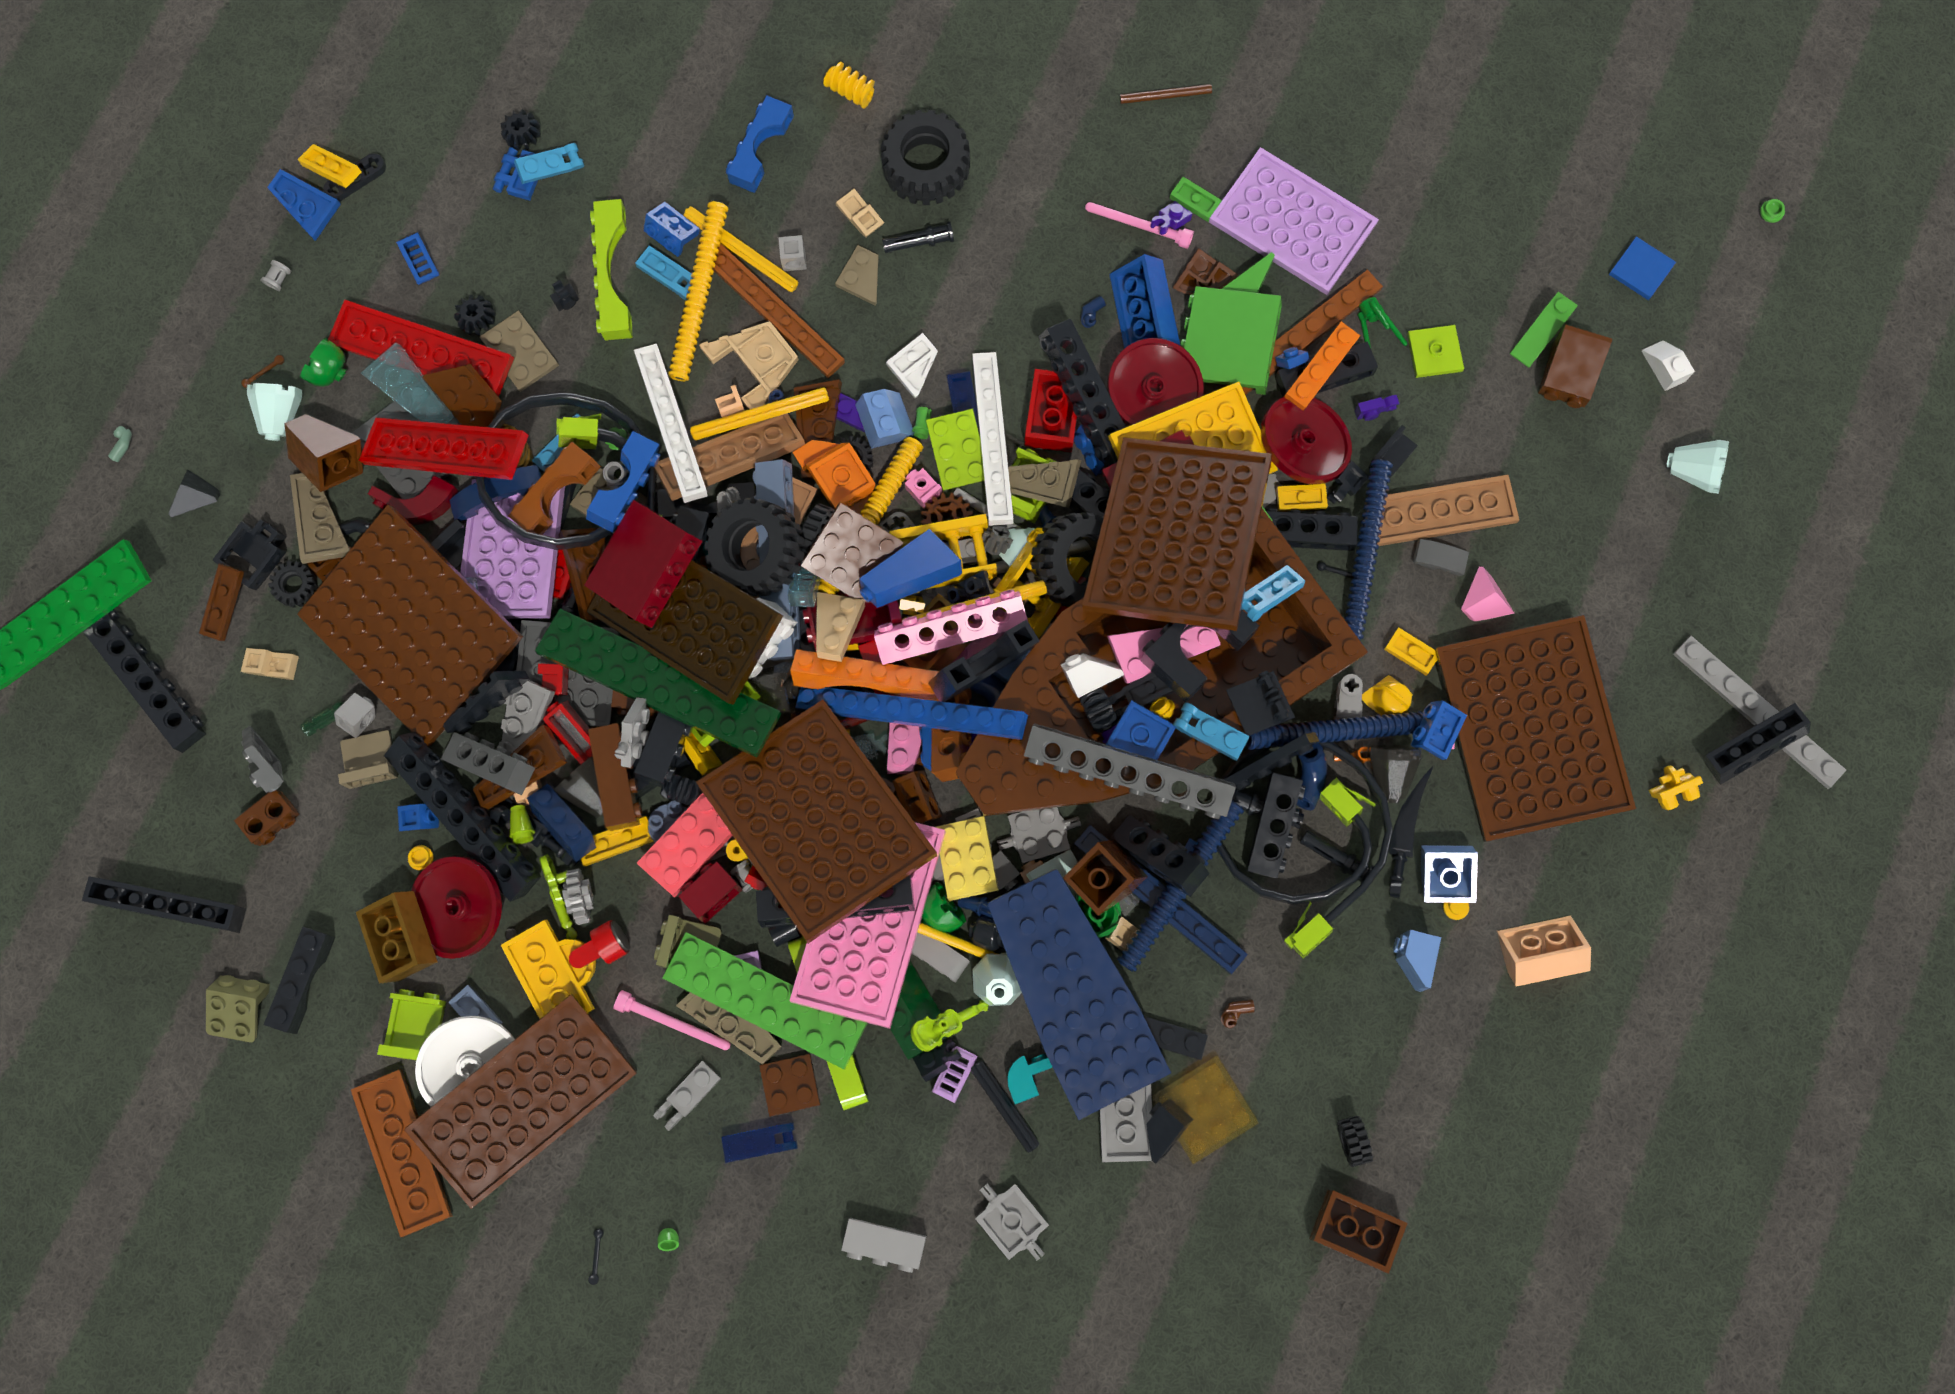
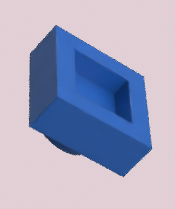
M1297 347L1288 348L1283 351L1284 354L1275 357L1277 366L1291 369L1310 361L1308 352L1299 350Z

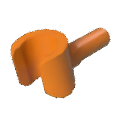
M1361 747L1355 753H1350L1361 763L1371 759L1362 758L1360 755L1361 751H1368V747ZM1334 755V762L1342 761Z

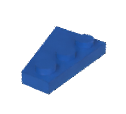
M281 169L267 187L314 241L317 240L341 205L337 199Z

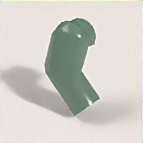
M118 426L114 431V436L119 438V440L108 455L115 462H119L129 448L132 437L131 431L129 429L126 430L123 426Z

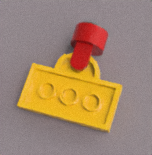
M544 920L501 944L539 1019L571 993L588 1013L595 1009L583 986L591 980L595 973L596 960L601 957L607 964H610L628 954L630 950L626 935L615 921L609 920L591 930L590 936L592 940L587 943L578 939L559 941L548 920Z

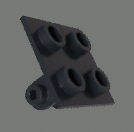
M1274 671L1261 672L1258 674L1259 677L1226 690L1245 734L1248 736L1295 718Z

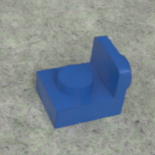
M426 804L397 806L399 831L439 827V819Z

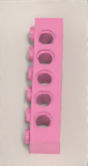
M1006 590L1001 592L999 597L992 599L989 596L976 599V603L970 605L959 603L951 606V610L948 611L933 610L928 612L926 617L919 619L916 616L903 619V623L897 625L892 623L880 625L878 630L874 631V638L882 665L1008 631L1027 619L1020 591ZM997 607H1003L1006 613L1002 617H995L992 614L993 610ZM972 614H979L982 617L981 621L977 624L970 623L968 618ZM952 620L958 625L954 630H947L944 628L945 622ZM924 627H929L933 630V634L929 637H923L919 631ZM899 634H905L909 637V640L901 644L895 640V637Z

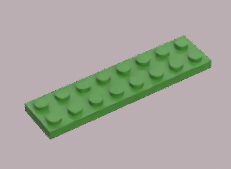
M687 932L682 938L663 976V979L844 1070L868 1024L791 1003L789 1000L794 985Z

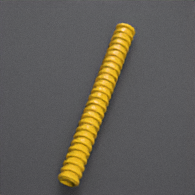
M716 201L708 202L707 205L709 209L706 210V214L708 216L704 218L706 223H703L704 230L701 231L703 237L699 239L701 244L698 245L699 251L696 252L698 258H695L694 263L696 265L693 266L694 272L691 274L693 279L690 280L691 286L688 287L690 293L686 295L688 300L685 301L686 307L683 308L685 314L681 316L683 321L679 325L681 327L678 330L680 335L676 338L678 343H675L676 350L673 351L675 357L671 359L673 364L670 365L671 371L668 372V376L677 381L685 382L689 380L688 374L691 372L689 367L692 366L691 360L694 359L692 353L696 351L694 346L697 345L696 339L699 337L697 332L701 329L699 325L702 324L701 317L704 316L702 311L706 308L704 303H707L706 296L709 295L707 289H710L711 286L709 282L712 281L711 275L714 273L712 268H715L716 265L714 261L717 260L716 254L719 252L717 248L720 247L719 240L722 239L721 233L724 230L722 227L725 225L724 220L729 209L725 204Z
M904 438V443L900 445V449L896 452L897 455H894L893 461L889 463V467L885 470L886 473L879 480V485L875 487V491L871 493V497L867 500L868 503L864 505V509L860 512L862 516L875 524L880 523V518L884 516L883 512L887 511V506L891 504V500L895 497L894 494L902 486V482L906 479L905 476L909 474V470L913 467L912 464L916 462V458L920 455L919 452L923 450L922 444L915 438ZM820 579V584L816 586L818 592L834 595L839 592V589L823 579Z

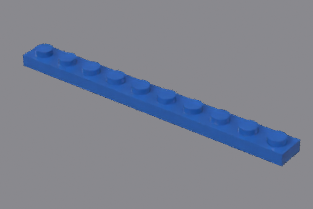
M801 687L795 707L799 711H806L821 700H824L835 716L1020 740L1023 738L1028 715L1022 711L826 687L818 690Z

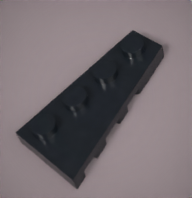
M526 671L493 672L489 676L492 681L490 683H482L478 687L480 693L470 696L465 701L467 706L458 708L443 724L447 733L455 732L459 734L470 731L476 721L486 718L490 710L501 706L506 702L505 699L509 695L515 694L523 688L522 685L530 680Z
M1315 732L1306 733L1224 780L1235 783L1237 791L1250 786L1255 780L1271 774L1273 769L1291 763V758L1296 755L1302 756L1313 750L1312 746L1319 742V739Z

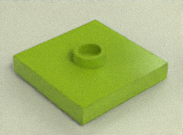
M1455 325L1408 331L1407 336L1416 378L1463 372L1464 365Z

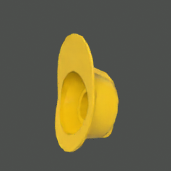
M1388 675L1364 692L1362 700L1380 716L1385 714L1395 715L1408 711L1413 694L1405 685Z

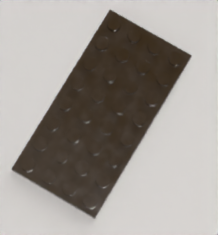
M693 560L689 563L652 628L634 620L597 594L587 610L595 618L732 705L735 703L784 616Z

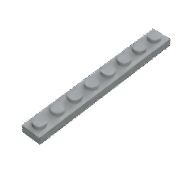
M1688 637L1673 654L1754 726L1779 712L1694 637ZM1807 735L1782 749L1827 789L1831 788L1846 771L1843 766Z

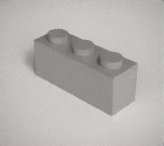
M849 1218L841 1251L847 1252L846 1257L862 1260V1256L873 1258V1264L887 1266L888 1262L898 1264V1270L913 1273L914 1268L919 1269L927 1236Z

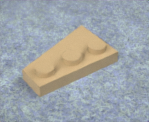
M817 592L816 652L818 658L842 662L864 610L865 603L863 599Z

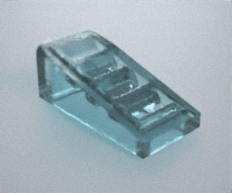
M800 566L798 574H794L793 581L789 587L790 606L814 607L821 578Z

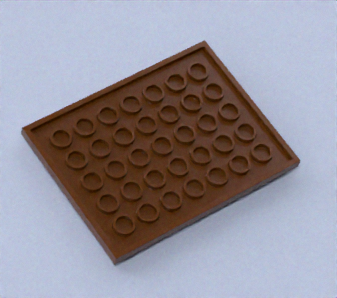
M1123 437L1082 604L1083 611L1237 631L1272 454Z
M387 505L297 614L411 732H416L423 738L427 746H431L445 730L443 724L458 708L466 705L465 701L470 696L475 695L478 687L486 682L489 676L523 638L391 505Z
M1584 615L1435 649L1449 704L1467 715L1457 737L1484 842L1636 809Z
M821 700L772 732L758 757L743 751L696 782L808 944L937 857V852L824 700Z

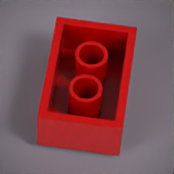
M1035 369L1025 433V447L1072 453L1077 422L1073 405L1069 397L1064 393L1062 383L1054 371Z

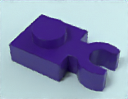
M1174 201L1161 209L1159 216L1152 218L1150 227L1161 226L1159 234L1164 235L1168 232L1169 227L1176 230L1191 221L1192 212Z
M1397 395L1358 403L1355 409L1357 420L1364 418L1365 421H1370L1377 418L1381 412L1397 409L1396 405H1399Z

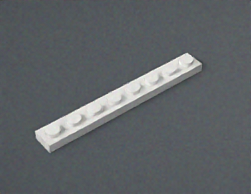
M653 344L635 349V356L683 501L686 503L707 497V490L658 346Z
M996 352L972 354L988 524L989 526L1013 524Z

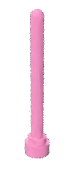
M1088 202L1085 205V209L1088 212L1161 235L1159 234L1161 226L1151 228V222L1095 203ZM1168 228V232L1161 236L1173 239L1175 243L1179 244V247L1188 249L1194 231L1186 228L1184 230L1179 229V231Z
M621 990L615 1001L613 1009L622 1013L633 1011L720 1049L728 1050L730 1048L728 1040L636 1002L632 994Z

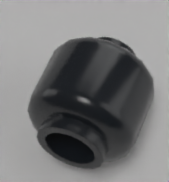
M980 916L975 923H971L969 937L972 938L974 945L989 951H997L1000 947H1004L992 917Z

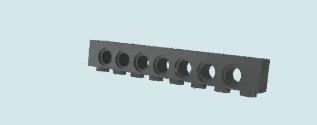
M1036 723L1032 726L1024 756L1029 757L1028 761L1033 764L1043 766L1044 762L1054 765L1053 769L1063 773H1068L1069 770L1079 772V777L1091 781L1094 780V777L1104 780L1103 784L1119 788V785L1128 787L1129 792L1144 796V793L1155 795V800L1169 804L1170 800L1180 803L1179 807L1189 811H1194L1195 808L1205 810V815L1220 819V816L1227 817L1236 789L1235 783ZM1049 743H1056L1059 745L1061 752L1057 756H1051L1047 753L1046 746ZM1077 750L1082 751L1086 756V760L1080 764L1075 763L1071 758V754ZM1100 758L1108 759L1111 763V768L1107 771L1099 770L1096 766L1097 760ZM1132 766L1136 770V775L1130 779L1125 778L1121 773L1122 768ZM1152 773L1158 774L1162 779L1161 783L1157 786L1149 785L1146 780L1148 775ZM1177 781H1182L1187 785V789L1184 793L1177 794L1172 790V785ZM1201 789H1208L1212 792V797L1208 801H1201L1197 797L1198 792Z

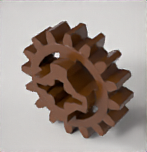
M941 493V499L938 500L933 496V504H925L927 511H922L921 513L922 518H924L921 524H931L932 516L938 522H943V517L948 518L949 516H951L952 520L959 519L957 517L959 511H961L963 518L973 516V511H968L970 509L969 503L962 504V496L956 500L954 499V493H951L949 498H946L945 494Z

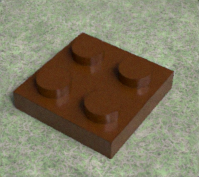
M810 1054L759 1065L769 1117L821 1105Z

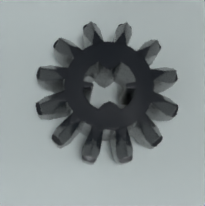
M523 109L519 114L513 110L511 117L505 115L506 122L501 123L502 138L508 146H515L518 151L522 145H524L525 149L529 150L528 144L536 145L537 141L535 138L541 137L539 122L532 113L526 114V111Z
M470 294L469 300L466 301L461 298L462 305H455L457 313L454 314V319L457 321L458 327L461 330H465L467 334L471 335L475 332L476 335L480 336V329L489 331L487 324L495 325L493 317L496 316V313L492 309L491 302L485 300L483 296L479 295L475 299Z
M1097 688L1080 697L1081 705L1094 731L1098 733L1107 731L1117 724V716L1103 689Z
M675 774L672 782H667L665 789L661 788L660 794L662 797L690 806L702 794V791L698 787L697 781Z

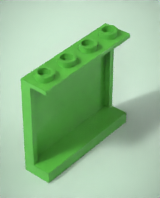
M1195 287L1194 295L1191 294L1189 298L1191 314L1190 317L1185 319L1184 330L1187 331L1186 339H1182L1181 347L1188 351L1197 362L1202 373L1203 382L1232 385L1240 382L1241 387L1255 388L1256 394L1266 395L1282 308L1281 296Z

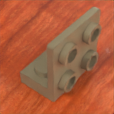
M388 730L340 742L345 773L338 774L339 784L352 789L398 778L397 771L384 757L392 745L391 734Z

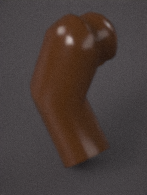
M1253 1000L1230 1002L1221 1014L1222 1024L1227 1028H1233L1236 1026V1022L1241 1014L1254 1013Z

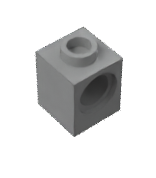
M802 235L779 237L780 260L783 271L807 269Z
M354 693L334 712L336 725L357 738L376 717L373 702L367 697L362 698Z

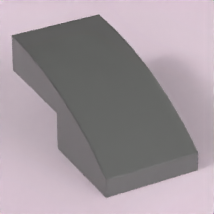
M1418 539L1413 563L1429 569H1441L1453 575L1462 576L1465 574L1469 552L1446 544Z

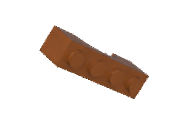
M571 442L561 451L560 456L554 463L546 468L542 477L529 488L528 493L523 499L514 505L508 517L524 530L543 535L553 523L550 515V504L554 495L561 488L569 484L586 485L601 466L591 456Z

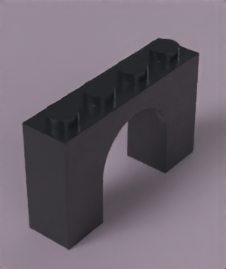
M1241 609L1237 631L1218 628L1210 629L1217 632L1238 651L1256 633L1259 625L1255 621L1253 622ZM1169 622L1160 631L1162 636L1156 642L1153 639L1150 640L1142 649L1144 654L1141 662L1187 703L1203 687L1207 677L1185 657L1181 650L1180 637L1191 628L1203 626L1180 623L1172 624Z
M1026 619L1006 631L995 642L972 657L965 659L963 656L946 666L928 684L940 702H947L1021 658L1038 644L1040 640Z

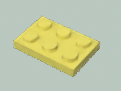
M982 816L935 827L946 832L940 851V858L948 900L952 901L998 891L999 888L985 817Z

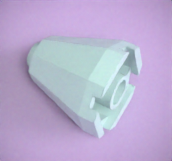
M254 383L253 385H247V396L259 434L265 435V440L280 441V437L286 436L284 423L293 420L302 400V390L288 386L287 391L279 384Z
M1715 440L1676 447L1674 453H1669L1667 467H1671V474L1707 492L1719 494L1729 441Z
M1006 953L986 954L973 968L974 993L989 1006L1011 1005L1022 993Z

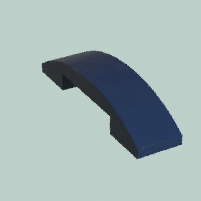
M533 465L516 468L512 480L484 478L486 492L494 503L517 493L523 497L528 493L529 488L541 478L539 467ZM476 482L464 488L449 500L454 521L457 519L459 522L478 515V509L485 507L479 499Z

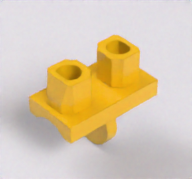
M1669 765L1664 768V776L1659 778L1661 785L1650 789L1649 792L1653 798L1658 799L1663 809L1672 810L1679 805L1676 795L1679 793L1682 794L1683 799L1686 801L1699 798L1698 785L1702 784L1703 781L1699 775L1694 777L1691 773L1685 774L1683 768L1676 770L1673 766Z

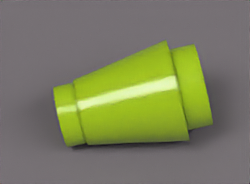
M516 805L511 807L510 838L513 839L514 844L531 842L535 831L525 806Z

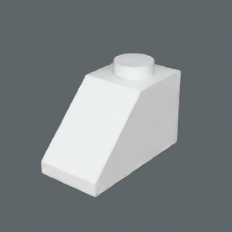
M1660 341L1642 350L1643 355L1665 391L1686 382L1695 372L1684 352L1665 341Z
M1084 653L1072 655L1065 660V663L1061 664L1069 685L1078 698L1124 675L1117 664Z

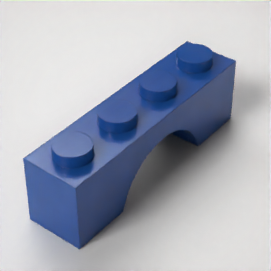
M766 96L764 102L758 105L754 121L750 122L747 126L746 137L743 141L739 142L734 160H731L727 165L726 174L731 184L755 193L764 176L762 163L756 158L757 148L765 139L771 136L785 135L794 117L792 105Z
M632 431L621 451L620 460L628 470V480L617 489L608 491L598 490L587 509L586 520L612 533L626 514L627 507L631 505L633 500H637L638 493L636 492L639 486H645L650 475L647 473L650 467L655 468L660 459L658 443Z

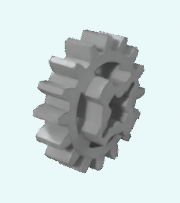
M579 868L569 870L566 873L567 884H563L564 890H562L567 913H573V918L577 925L589 923L591 920L590 909H594V896L589 879L584 880V876Z

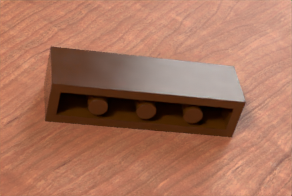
M615 723L588 729L605 827L609 831L640 825L639 818L643 817L640 802L636 803L635 793H638V785L636 779L632 778L630 769L634 768V763L631 768L621 766V759L615 756V751L621 741L622 727Z

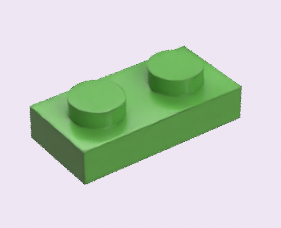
M1182 177L1170 194L1171 200L1178 202L1208 223L1211 215L1222 202L1221 199L1185 177Z

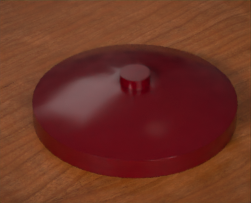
M1159 338L1143 339L1127 346L1113 362L1107 378V391L1122 421L1128 426L1203 396L1204 390L1202 373L1190 353L1174 342Z
M1283 397L1277 400L1263 417L1261 438L1266 453L1272 454V462L1276 467L1292 479L1306 484H1324L1335 479L1349 464L1352 454V442L1349 431L1340 416L1324 402L1313 398L1303 411Z
M445 857L429 864L419 874L411 891H414L435 955L442 958L455 959L468 957L482 950L495 935L502 913L500 890L489 870L481 863L470 858Z

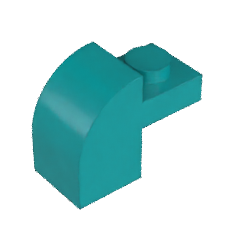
M1046 1054L1032 1058V1064L1030 1065L1027 1064L1025 1056H1022L1011 1066L1008 1073V1088L1014 1104L1039 1096L1032 1075L1053 1068Z

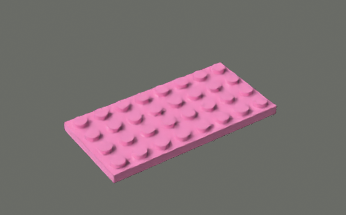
M915 823L937 852V857L910 874L913 882L915 911L846 918L809 944L807 943L789 1000L791 1003L891 1028L945 837V830ZM888 889L880 896L884 898L890 897L893 894V890Z

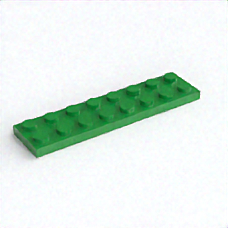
M121 540L0 629V690L16 681L152 581L130 541Z

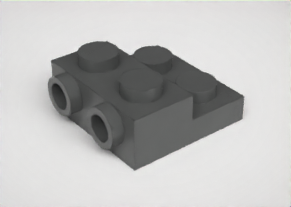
M249 726L242 730L243 741H241L244 749L242 754L249 762L248 768L251 773L249 778L257 788L261 786L266 793L268 791L273 792L284 782L281 762L255 730Z

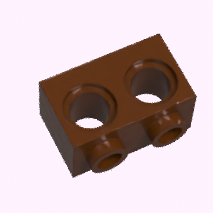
M914 771L892 781L901 805L915 823L924 825L942 817L924 771Z
M275 790L266 794L234 821L252 844L264 846L271 843L276 838L275 834L281 829L291 827L296 822L295 818L300 814L283 792ZM282 806L283 811L281 815L276 817V809ZM262 822L263 827L261 831L256 833V825Z

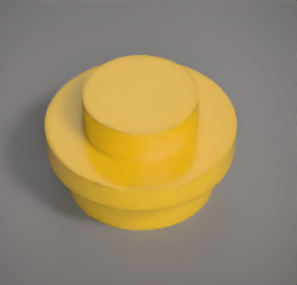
M1161 697L1152 703L1150 711L1167 720L1172 716L1175 704L1172 700Z
M424 845L415 846L408 854L409 865L420 871L433 863L434 860L432 850Z
M1444 902L1443 910L1450 919L1460 920L1468 914L1469 903Z

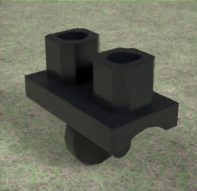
M981 571L947 590L951 604L961 603L994 593L988 580L987 571Z

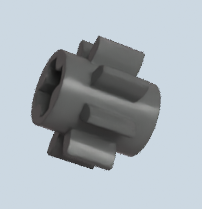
M1002 525L988 526L982 535L983 542H986L984 545L985 550L992 555L1005 554L1013 542V539L1009 538V530Z

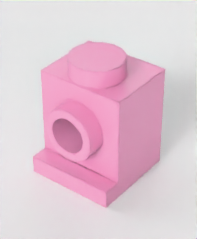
M923 468L919 472L915 469L906 476L905 489L923 509H925L926 503H932L933 496L936 498L941 496L942 487ZM921 481L926 483L924 487H919L918 484Z

